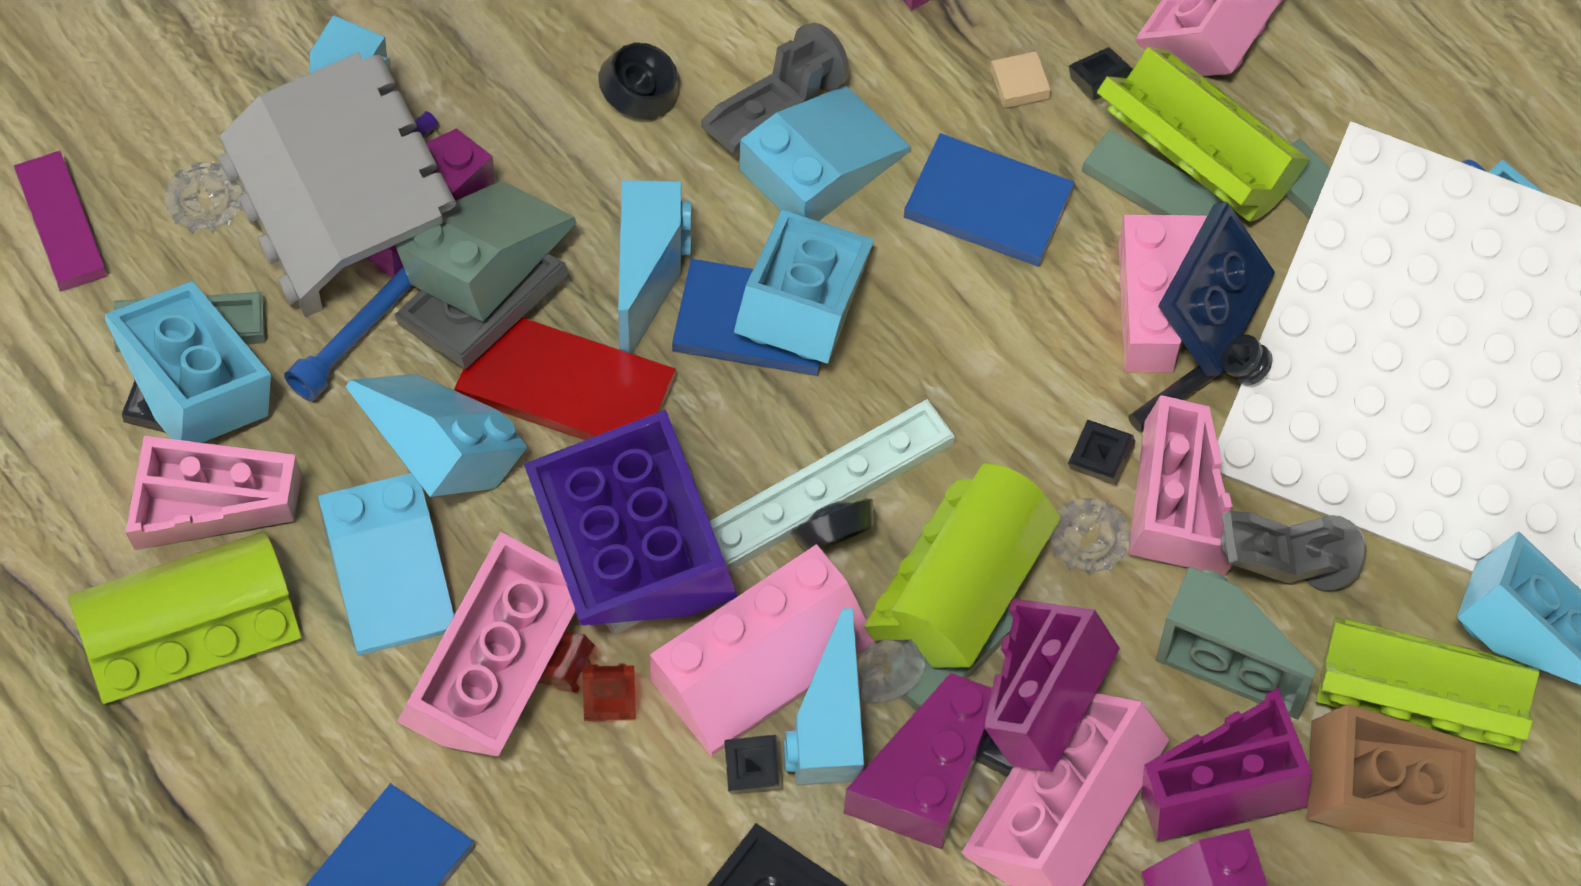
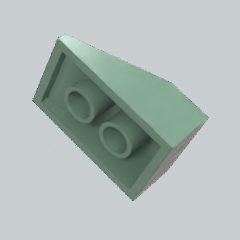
M500 181L456 200L455 207L441 214L442 224L398 243L396 249L411 285L483 322L577 222L574 216L504 181Z
M1189 566L1166 617L1155 661L1258 704L1264 701L1266 694L1279 688L1289 716L1299 720L1317 669L1237 585L1229 583L1223 575L1215 571H1200Z

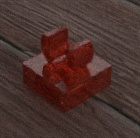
M564 631L537 683L552 685L560 691L578 693L580 687L576 682L582 670H590L591 662L589 657L595 645L585 634Z
M619 663L618 666H598V664H592L591 666L582 667L584 721L636 720L634 665Z

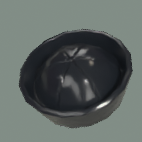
M635 42L621 47L602 63L598 73L599 88L606 101L617 111L633 118L652 119L665 115L675 106L679 95L677 70L671 57L660 48L648 43Z
M866 498L853 503L838 501L816 510L807 522L793 528L790 534L805 551L816 544L822 550L845 541L875 526L873 499Z

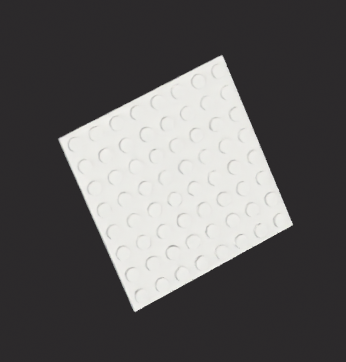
M1350 121L1259 340L1272 353V366L1268 374L1261 381L1247 386L1241 384L1218 439L1222 459L1220 467L1221 476L1322 516L1335 515L1344 517L1363 532L1471 574L1477 562L1519 531L1581 589V207Z

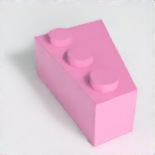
M1124 215L1118 243L1124 372H1174L1183 342L1158 305L1207 216Z
M1160 395L1146 418L1143 429L1128 554L1187 568L1190 566L1201 571L1211 570L1226 576L1233 564L1228 562V558L1221 545V534L1224 531L1222 513L1229 512L1232 509L1230 494L1225 493L1220 472L1222 459L1209 406Z
M144 436L126 535L134 550L292 522L295 517L302 471L296 455Z

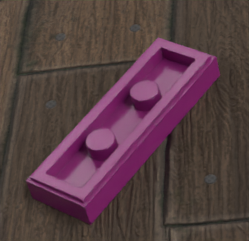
M61 151L14 165L18 181L59 291L106 277L105 267Z

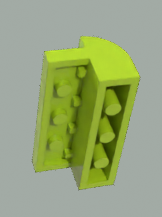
M1147 47L1128 78L1106 77L1097 91L1099 95L1110 103L1107 111L1218 198L1228 202L1232 209L1249 222L1261 218L1274 208L1291 189L1310 161L1309 157L1168 49Z
M983 463L973 479L955 480L947 489L945 498L933 517L924 525L921 536L909 555L900 563L897 574L885 593L877 600L875 609L863 627L874 641L912 640L932 668L971 667L1059 523L1061 516L1043 491L1030 479L1008 467L993 463Z
M264 531L67 595L103 704L302 638L289 600V592L271 542Z
M1334 616L1318 684L1316 702L1338 708L1350 704L1452 736L1519 752L1522 739L1528 741L1533 722L1530 708L1540 672L1535 667L1508 657Z

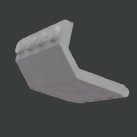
M358 52L261 94L220 135L225 153L217 157L229 183L238 180L244 194L237 196L242 211L249 224L257 220L264 235L257 237L263 254L269 264L278 261L284 276L277 278L280 288L289 305L298 302L305 317L323 310L318 291L342 268L442 224L441 214L451 210L456 205V201L441 173H434L422 178L435 171L437 164L420 132L410 133L417 125L399 91L390 92L396 87V83L381 55H373L363 60Z

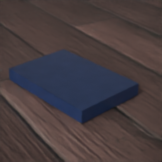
M1228 202L1213 204L1158 305L1207 377L1222 374L1224 368L1222 367L1221 360L1224 350L1232 340L1243 334L1275 273Z

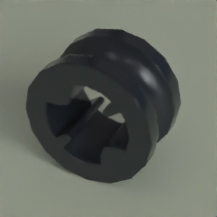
M1241 335L1227 345L1221 361L1222 367L1229 375H1232L1240 384L1247 386L1261 381L1268 374L1273 358L1270 350L1265 345H1262L1257 338L1251 335Z

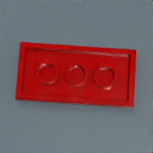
M522 317L467 369L463 368L454 391L500 412L587 440L661 412L676 378V368Z

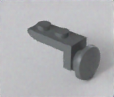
M809 23L799 27L795 33L794 42L789 40L777 47L773 73L717 104L702 119L701 127L731 153L734 154L740 151V139L775 113L817 97L820 88L835 90L845 82L848 76L849 64L842 43L829 28L822 24Z
M1229 511L1222 513L1224 531L1221 534V545L1230 564L1286 583L1304 579L1311 586L1321 590H1338L1348 586L1359 576L1364 567L1367 555L1364 536L1354 523L1344 517L1335 515L1325 516L1289 527L1251 512Z

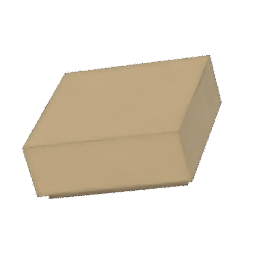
M1037 51L991 61L990 70L1004 109L1050 98L1051 89Z

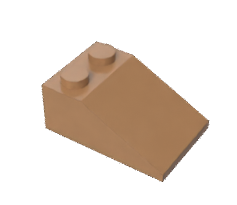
M1350 704L1340 707L1312 720L1309 767L1312 777L1308 795L1307 819L1353 832L1460 843L1473 841L1476 742Z

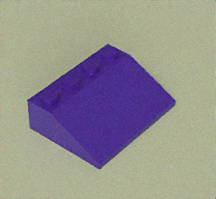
M666 410L524 463L581 626L692 616L738 597Z

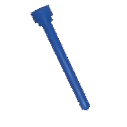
M404 266L315 357L308 356L306 359H298L284 373L286 382L295 393L307 401H314L327 388V379L330 377L329 370L412 286Z

